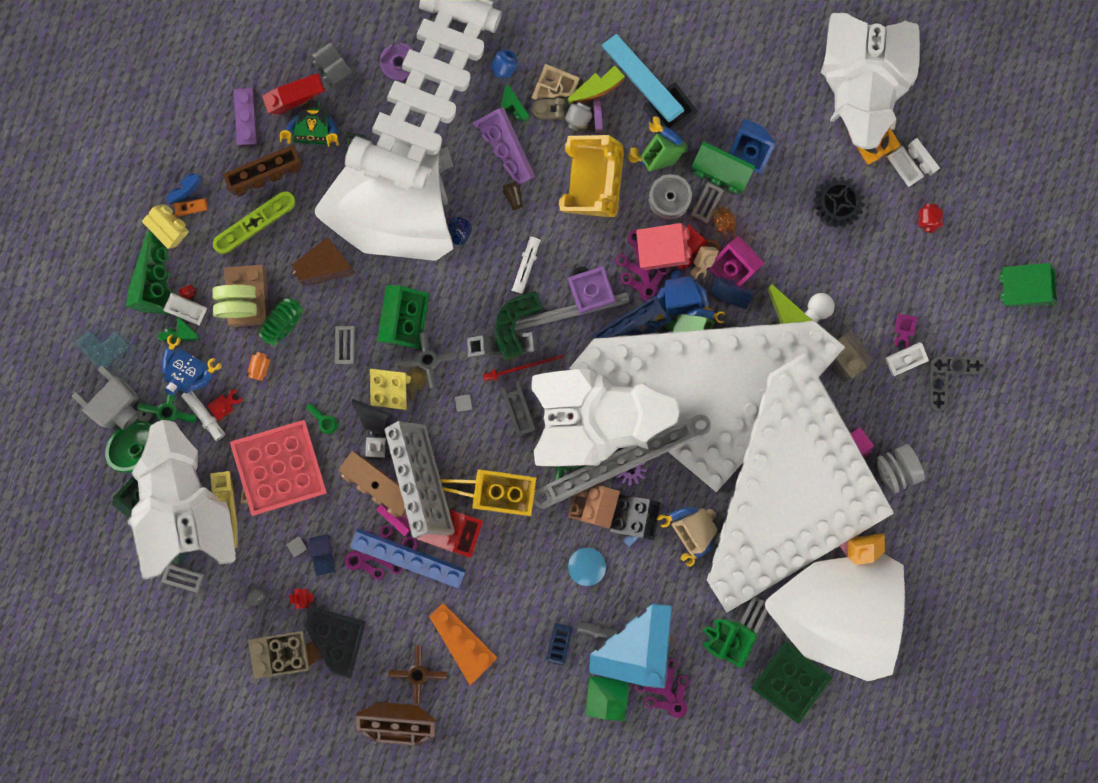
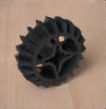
M841 176L838 182L837 178L833 177L832 182L827 179L825 185L820 184V190L815 191L818 197H814L813 201L818 204H815L813 208L820 209L816 216L823 215L820 220L821 222L828 219L827 226L834 222V228H837L840 222L841 227L845 228L846 222L852 225L853 220L857 221L859 219L858 215L863 213V210L860 208H863L865 203L860 201L865 196H859L862 189H855L858 185L857 183L850 185L851 179L844 182V177ZM833 188H842L841 192L837 195L826 193ZM847 192L851 194L854 201V205H852V202L848 201ZM842 196V198H841L842 202H841V203H843V204H841V205L836 209V207H837V204H836V203H837V202H835V201H837L838 198H840V197ZM824 199L831 204V213L827 210ZM839 210L852 211L846 216H836Z

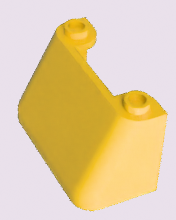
M609 135L568 136L565 151L572 158L569 194H564L559 200L560 211L572 214L615 217L618 213L624 157L622 143Z

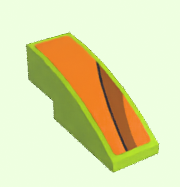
M616 66L611 68L602 78L595 73L568 98V103L570 105L577 104V102L586 103L602 97L625 81V76Z

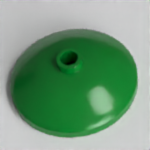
M139 420L135 421L125 430L119 428L114 432L105 450L106 461L112 469L121 473L133 472L144 452L152 424Z

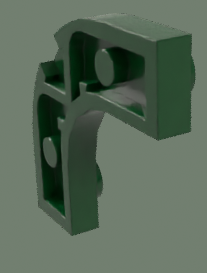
M535 291L511 299L501 308L497 315L494 335L504 361L522 356L524 353L515 333V324L523 316L542 310L543 307Z

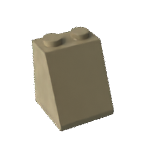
M852 330L838 339L845 348L830 364L844 383L853 379L875 360Z

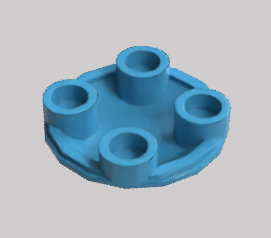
M579 549L569 559V575L579 585H595L605 575V559L595 549Z

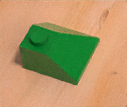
M589 676L586 715L606 720L625 721L628 682L613 678Z

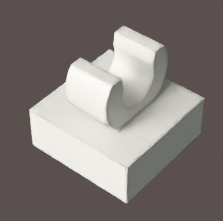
M366 437L365 457L385 458L386 438Z

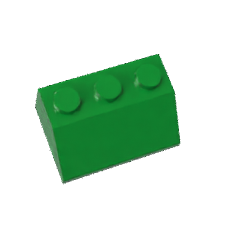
M703 142L690 170L694 171L693 175L699 178L706 177L710 179V183L718 187L723 185L728 188V192L737 195L738 193H743L756 166Z
M386 285L377 342L421 349L419 333L424 331L429 293L401 285Z

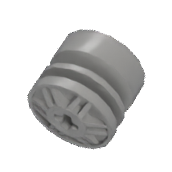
M908 444L894 450L895 458L889 452L885 454V458L882 455L876 458L880 477L893 494L898 493L899 488L901 490L906 489L905 479L911 486L925 480L921 463Z

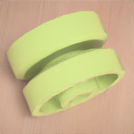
M224 285L212 289L213 299L220 302L213 306L214 317L244 318L257 315V305L249 302L256 298L255 286Z

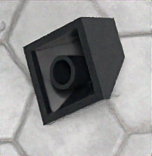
M352 399L351 403L364 428L369 430L368 434L377 438L380 435L385 436V428L389 426L392 414Z

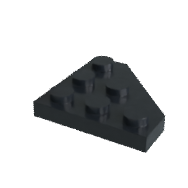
M310 606L304 623L307 633L330 673L351 679L366 621Z

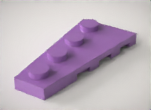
M504 107L473 122V125L483 133L482 137L486 142L489 141L494 148V154L502 159L504 162L503 166L513 180L517 181L518 185L535 177Z

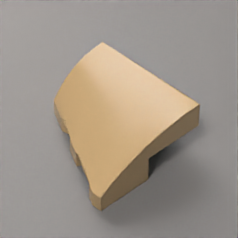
M545 64L532 99L571 96L577 88L580 77ZM546 78L553 79L554 81L549 82Z

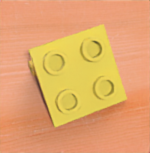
M370 369L371 406L406 410V384L410 383L411 377L404 372Z

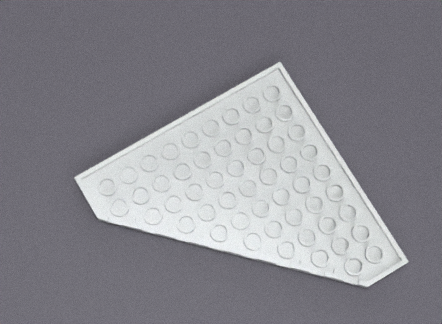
M815 321L594 338L569 369L594 370L597 374L605 376L617 387H634L645 383L648 388L675 398L680 408L677 424L700 414L707 416L711 422V429L707 434L668 452L717 492L744 462L747 446H749L752 438L751 433L754 423L760 412L761 400L767 389L769 374L805 354L819 377L845 346ZM703 420L696 423V428L704 429L706 426V422Z
M805 354L769 374L767 389L761 400L760 412L754 423L751 433L752 438L749 446H747L742 471L739 473L736 482L735 494L731 499L728 517L723 525L718 548H716L712 561L713 566L707 578L709 585L726 612L736 608L894 513Z

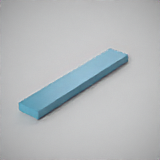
M617 34L602 44L605 52L668 122L684 112L683 107Z

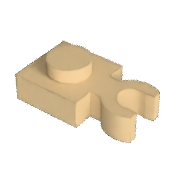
M701 246L694 260L696 266L692 269L691 275L695 279L698 276L704 279L707 275V267H712L719 251L715 247Z

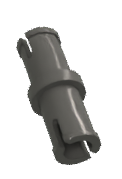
M579 620L577 632L592 635L595 639L599 637L608 640L617 632L616 629L603 627L599 623L592 624Z

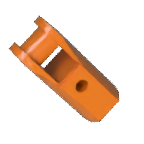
M206 198L172 204V207L175 208V217L208 210ZM182 206H187V211H183Z

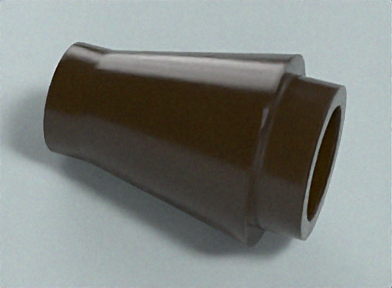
M517 181L503 185L504 191L502 192L511 205L512 210L522 208L521 190Z

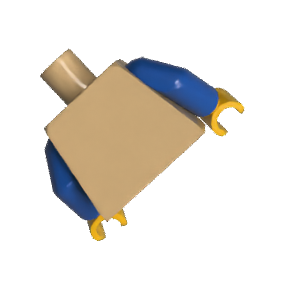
M686 507L671 512L670 516L659 515L657 517V520L666 518V522L661 524V527H667L670 521H673L671 525L689 552L681 556L682 561L690 558L689 562L686 563L687 566H693L695 558L699 559L712 549L714 536L717 533V527L713 523L717 515L712 509L706 511L705 509Z

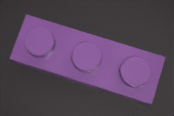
M234 89L237 146L257 145L254 89Z

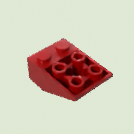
M449 509L455 533L451 535L424 534L416 538L471 558L483 520Z

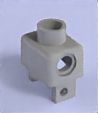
M101 365L97 370L109 382L90 402L77 392L72 397L83 407L82 411L99 426L111 429L117 424L122 430H125L139 417V413L133 408L139 401V396L123 378L115 376L107 367Z

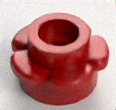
M190 284L178 291L181 297L190 299L195 296L194 292L197 289H194L193 285Z

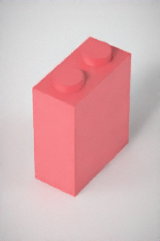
M682 223L636 230L640 268L643 270L689 264V258L692 257L690 247H688L687 239L690 238L688 228Z

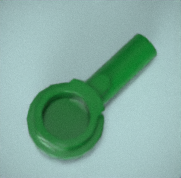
M310 402L306 409L319 420L321 432L324 434L336 432L338 428L336 418L330 415H323Z

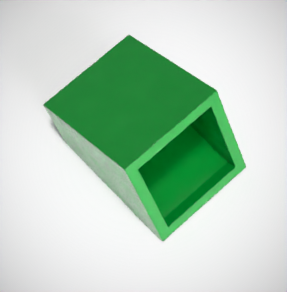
M1051 263L1002 267L1003 272L1000 273V283L1003 284L1004 291L1001 292V302L1006 307L1058 305L1055 267Z

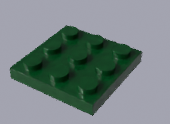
M785 641L751 686V689L799 724L833 677Z

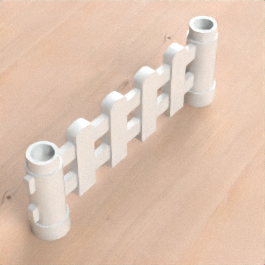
M420 0L419 8L432 14L437 13L438 15L434 22L423 19L417 32V39L425 43L420 53L409 49L402 64V70L410 72V75L405 84L394 81L387 101L396 104L391 116L380 112L372 131L381 136L377 146L373 145L371 141L355 136L346 155V166L358 171L364 170V176L377 181L379 176L395 182L394 187L408 192L409 188L413 189V187L421 191L425 189L431 169L422 166L425 153L436 155L441 148L442 138L439 134L435 133L439 122L450 123L455 118L456 105L449 100L454 89L463 92L470 84V73L463 69L468 58L477 61L484 53V42L477 39L481 30L495 33L499 25L502 11L494 9L492 1ZM452 19L467 25L464 33L448 28ZM439 47L454 53L449 64L434 59ZM425 78L440 84L435 95L420 90ZM410 110L426 115L420 127L405 122ZM395 142L411 147L407 157L391 152Z

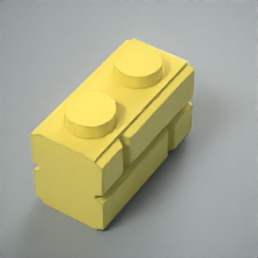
M161 204L154 206L142 222L170 249L179 245L189 231L185 227V223L172 214L173 211L170 207Z

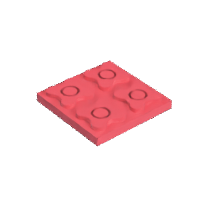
M305 420L230 442L252 516L327 494Z

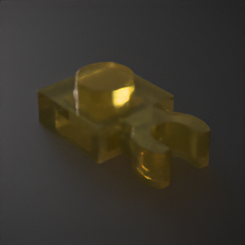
M412 367L408 374L411 377V381L406 388V392H411V402L416 397V389L422 391L428 381L426 372L417 367Z

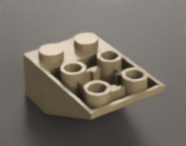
M304 631L248 640L254 679L310 670Z

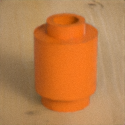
M257 352L256 355H252L247 371L249 372V378L263 381L271 359H267V354Z

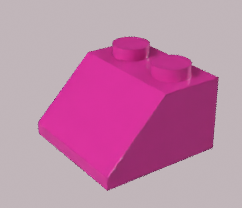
M738 236L716 256L712 267L707 268L716 277L733 280L735 285L740 287L765 263Z

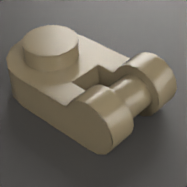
M565 99L537 100L532 105V114L537 119H565ZM550 106H556V112H550Z

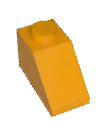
M884 533L853 537L847 541V557L855 565L875 562L885 553Z

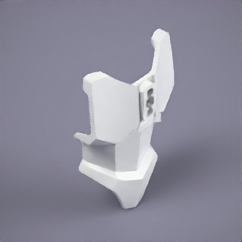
M832 13L828 24L826 54L821 73L826 77V81L835 94V112L830 121L834 122L841 116L854 145L862 149L877 148L889 128L895 129L896 117L893 112L895 102L909 90V87L914 84L917 78L920 54L919 26L907 21L883 27L881 24L868 25V23L858 20L847 13Z
M591 369L566 370L534 375L532 377V391L545 409V428L534 449L535 464L537 466H599L601 461L608 459L618 448L638 445L648 449L647 441L666 428L677 424L680 415L679 405L675 398L648 388L645 383L634 387H617L605 376L597 374ZM571 413L574 414V418L572 420L569 419V415ZM552 414L557 416V419H554V421L550 419Z
M161 420L150 426L144 452L132 472V475L138 481L140 501L133 508L128 524L133 529L140 571L144 579L160 575L171 560L183 552L202 550L216 559L219 564H228L235 561L234 538L227 503L219 501L217 495L202 487L196 473L198 450L188 441L175 422ZM182 519H186L188 521V525L186 527L182 524ZM186 538L191 539L192 544L188 545L185 542Z

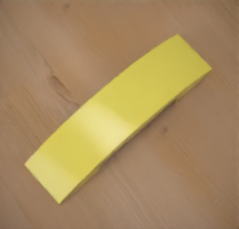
M230 471L210 473L212 493L217 495L219 501L227 503L231 518L234 547L238 548L237 516Z

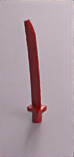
M560 355L500 372H496V370L493 369L491 370V372L483 374L484 381H489L492 379L498 380V376L508 374L518 370L562 359L564 357L563 355Z

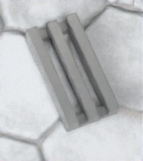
M707 182L691 213V217L708 224L724 189ZM710 187L712 191L699 215L696 212ZM715 191H718L719 193L707 217H703Z
M335 326V364H355V326ZM340 330H343V360H339ZM347 330H350V360H347Z
M168 564L161 582L199 593L205 574ZM173 569L196 576L198 580L169 572V570ZM167 576L194 583L196 587L168 580Z
M755 596L751 598L740 621L744 625L755 601H757L758 604L747 625L750 629L762 604L765 605V601ZM765 607L753 629L756 633L768 612Z

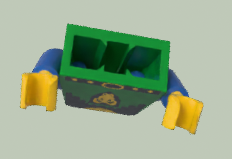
M310 100L309 110H299V113L292 118L286 129L280 132V142L283 139H287V144H291L292 137L295 143L328 145L330 147L332 142H336V146H339L338 127L333 118L328 116L327 112L320 111V101Z

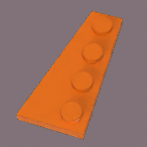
M444 603L429 616L469 685H471L498 657Z

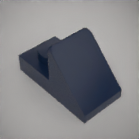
M329 534L309 538L310 557L313 558L316 576L336 572Z

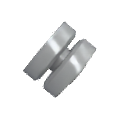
M668 174L661 176L655 180L649 193L648 202L651 211L662 220L671 221L680 218L685 214L691 203V188L687 181L679 175ZM667 195H672L673 199H668Z

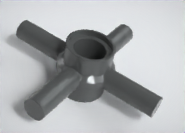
M421 332L419 336L422 352L419 354L418 359L399 362L400 370L419 366L426 371L429 389H436L434 369L439 362L457 359L456 352L436 355L429 348L427 332ZM427 356L433 358V362L430 365L423 363V359Z

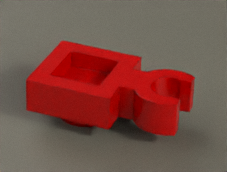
M236 389L230 391L228 398L222 394L207 405L218 421H221L234 411L233 404H240L244 400L242 397L234 400L233 395L238 392Z

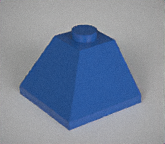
M744 119L729 154L756 166L754 172L762 174L776 142L763 126Z

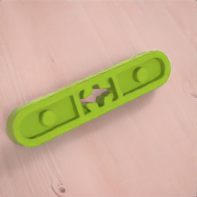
M287 191L279 193L216 236L213 240V248L220 254L231 252L291 211L296 204L294 196ZM251 219H254V220L260 219V220L257 222V225H258L257 227H254V226L248 227V226H250V224L252 223V222H251Z

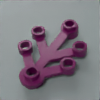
M632 230L627 236V241L633 246L638 266L627 260V257L623 254L618 255L615 262L618 266H623L641 277L643 284L633 280L629 273H623L620 281L622 284L629 285L638 290L641 299L646 302L655 295H658L657 286L662 277L668 273L669 267H665L666 272L664 273L657 269V274L650 283L649 273L651 270L640 268L638 241H634L631 238L632 235H637V231ZM620 257L624 258L625 262L622 264L618 262V258ZM628 276L630 280L624 282L622 277ZM647 289L652 290L653 294L651 296L646 294Z
M387 525L382 526L379 537L387 539L392 534V528ZM385 527L390 530L388 535L383 534ZM411 536L404 538L402 543H398L407 547V541L411 540L414 543L411 549L416 550L418 546L417 540ZM357 550L349 552L345 557L347 568L350 570L361 568L373 575L377 580L384 577L383 569L374 568L365 561L373 559L391 569L394 574H399L403 570L400 567V571L395 572L393 570L394 564L368 554H363ZM352 557H357V564H352ZM376 570H380L382 572L381 577L375 576Z
M670 658L668 659V664L670 661H675L676 665L674 668H670L668 665L667 681L664 688L643 686L639 690L636 688L637 684H634V689L637 692L647 691L665 695L669 702L656 700L654 697L649 696L645 699L646 707L649 709L654 707L669 711L671 716L680 718L687 712V704L683 698L685 687L689 684V679L686 675L678 676V689L675 697L671 692V687L678 662ZM685 677L686 683L680 684V678ZM649 699L654 700L652 706L647 705ZM680 705L681 710L676 712L674 706Z

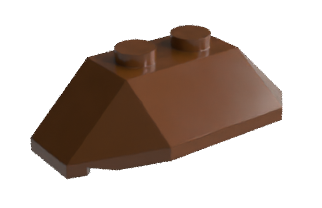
M378 702L356 714V731L379 743L417 745L427 739L434 738L435 719L418 705Z

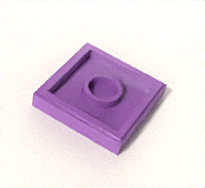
M604 266L567 278L579 314L616 303Z

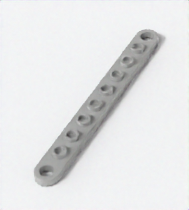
M700 414L678 423L650 438L647 441L648 449L638 445L629 446L612 454L608 459L601 461L599 466L588 465L535 490L533 503L541 509L554 505L707 434L711 429V422L707 416ZM703 420L706 422V426L704 429L696 428V423ZM540 494L547 495V499L543 503L537 501Z

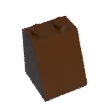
M328 237L291 264L294 269L292 273L301 284L305 282L308 286L356 273Z

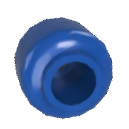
M508 49L500 50L493 58L490 67L497 78H509L517 68L518 60L512 51Z

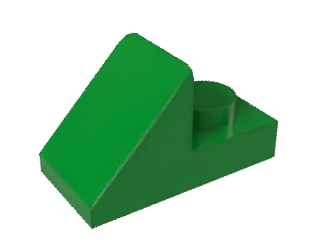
M505 86L500 108L504 107L506 113L513 109L511 112L517 121L521 120L524 124L529 120V115L510 86Z
M177 317V332L176 329H164V332L158 333V340L161 342H167V338L170 335H173L171 342H176L178 337L181 341L201 340L200 336L179 317Z

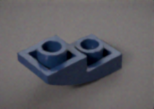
M721 277L716 278L710 289V294L745 309H747L754 296L753 290L736 286L735 281Z

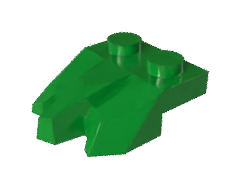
M715 619L716 627L707 626L703 629L710 637V641L704 642L703 646L718 659H726L738 668H743L758 633L738 622Z

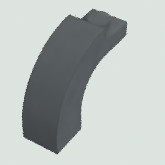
M536 332L516 334L524 352L523 355L538 352ZM482 335L467 338L468 357H503L495 336Z

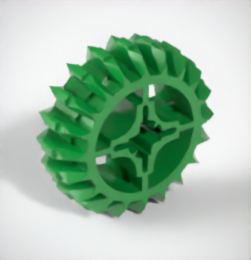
M292 298L284 299L268 315L259 330V336L271 346L277 345L298 323L303 314V307Z

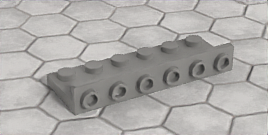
M398 421L385 428V433L413 537L417 538L424 534L451 535L455 533L426 425Z

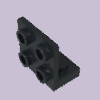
M619 495L610 532L654 540L661 502Z

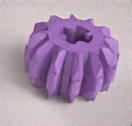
M645 462L635 467L636 470H633L634 474L631 475L630 472L626 473L625 471L616 475V478L623 475L620 482L623 484L627 478L628 486H631L632 479L635 484H639L637 476L644 479L645 476L640 474V472L647 471L646 468H640Z

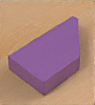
M594 99L595 134L603 132L601 100Z

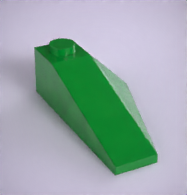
M147 231L128 289L126 307L143 313L170 314L163 310L171 292L173 293V289H168L167 279L171 278V274L166 272L165 262L168 260L167 247L151 231Z

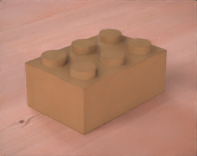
M263 265L224 268L225 285H250L256 287V298L249 302L257 305V315L244 318H227L228 325L231 327L263 325L269 315L266 267Z

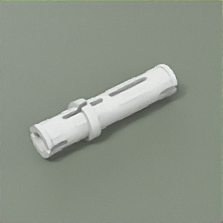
M529 237L526 250L522 253L523 259L511 291L523 294L533 262L537 259L536 253L541 242L540 239ZM531 248H532V252H531V255H530V258H529V261H528V264H527V260H528V257H529V254H530V251H531Z
M191 390L187 394H182L181 397L200 419L203 428L210 432L215 441L222 439L226 433L220 428L216 422L217 419L211 416L194 392Z

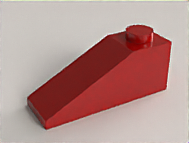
M319 73L277 87L262 97L268 113L281 115L325 92Z

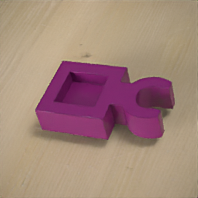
M897 313L894 332L899 333V335L894 339V346H898V342L904 340V348L909 347L908 335L914 336L918 317Z

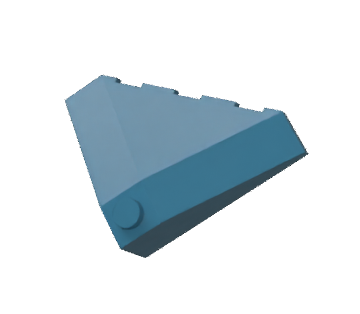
M652 603L646 608L647 612L640 617L636 616L627 623L626 629L619 634L616 632L605 641V646L600 650L595 649L590 654L589 673L642 686L664 688L667 681L672 605Z

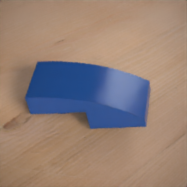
M198 173L186 175L180 181L183 188L173 189L170 191V194L166 195L168 203L171 205L179 203L191 195L202 182L201 176Z

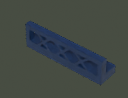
M655 295L596 332L592 337L594 339L651 334L672 320L662 307L660 299ZM660 313L664 316L660 321H653L654 317ZM647 325L644 331H637L639 326Z

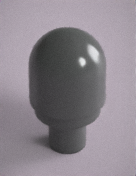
M262 587L254 588L246 596L248 599L241 605L245 610L252 605H259L266 599V590Z

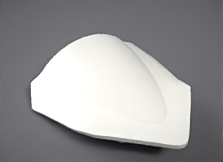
M396 142L391 152L407 157L411 147ZM439 152L436 155L425 153L422 166L431 169L429 180L423 191L413 187V189L409 188L408 192L394 187L395 182L380 176L377 181L364 176V170L358 171L346 166L315 208L316 216L323 223L363 253L436 261L453 250V243L447 227L441 198Z
M886 554L881 555L875 562L855 565L849 557L814 562L766 600V610L804 657L866 681H872L893 674L900 647L904 619V565Z

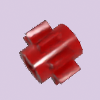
M309 588L294 589V594L289 595L290 604H295V609L309 608V603L314 602V595L309 593Z

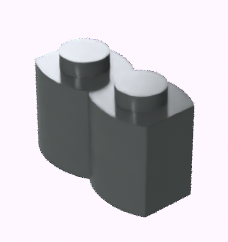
M331 42L312 55L314 58L313 65L318 71L322 69L325 73L323 78L329 86L333 84L337 88L354 76Z

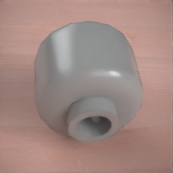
M580 102L571 104L565 116V120L569 123L568 127L575 131H578L579 128L585 130L593 117V113L590 111L591 108Z

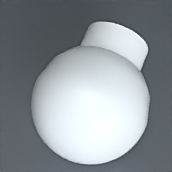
M815 294L809 300L808 310L805 314L816 323L820 319H826L834 312V301L828 294Z

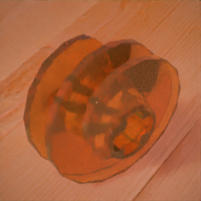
M720 206L719 212L717 208H714L712 216L717 233L722 231L726 240H729L728 229H730L733 238H735L736 220L731 209L727 210L724 206Z

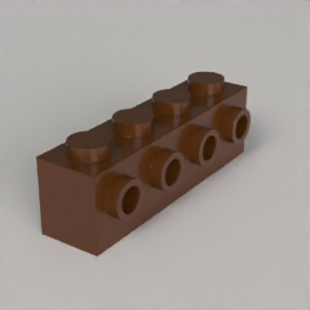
M291 145L223 173V177L229 191L234 196H242L249 189H258L265 186L266 182L271 180L275 182L282 179L285 174H295L304 166L294 145Z

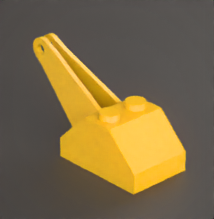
M477 470L476 480L440 479L441 483L475 485L474 494L443 487L444 491L473 497L472 508L525 516H531L536 477Z

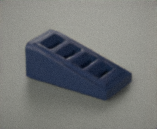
M554 623L546 662L565 665L573 627ZM557 629L568 632V635L556 633ZM555 637L565 639L566 643L554 641ZM553 645L564 647V651L553 649ZM551 653L563 655L562 659L552 657Z

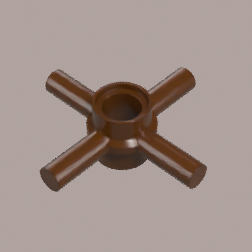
M415 645L414 665L409 670L388 671V678H408L409 682L414 685V705L421 704V685L427 679H447V672L428 671L422 665L423 645ZM420 670L423 673V678L416 680L413 677V671Z

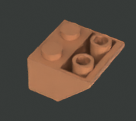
M595 485L573 495L567 517L610 529L620 491Z

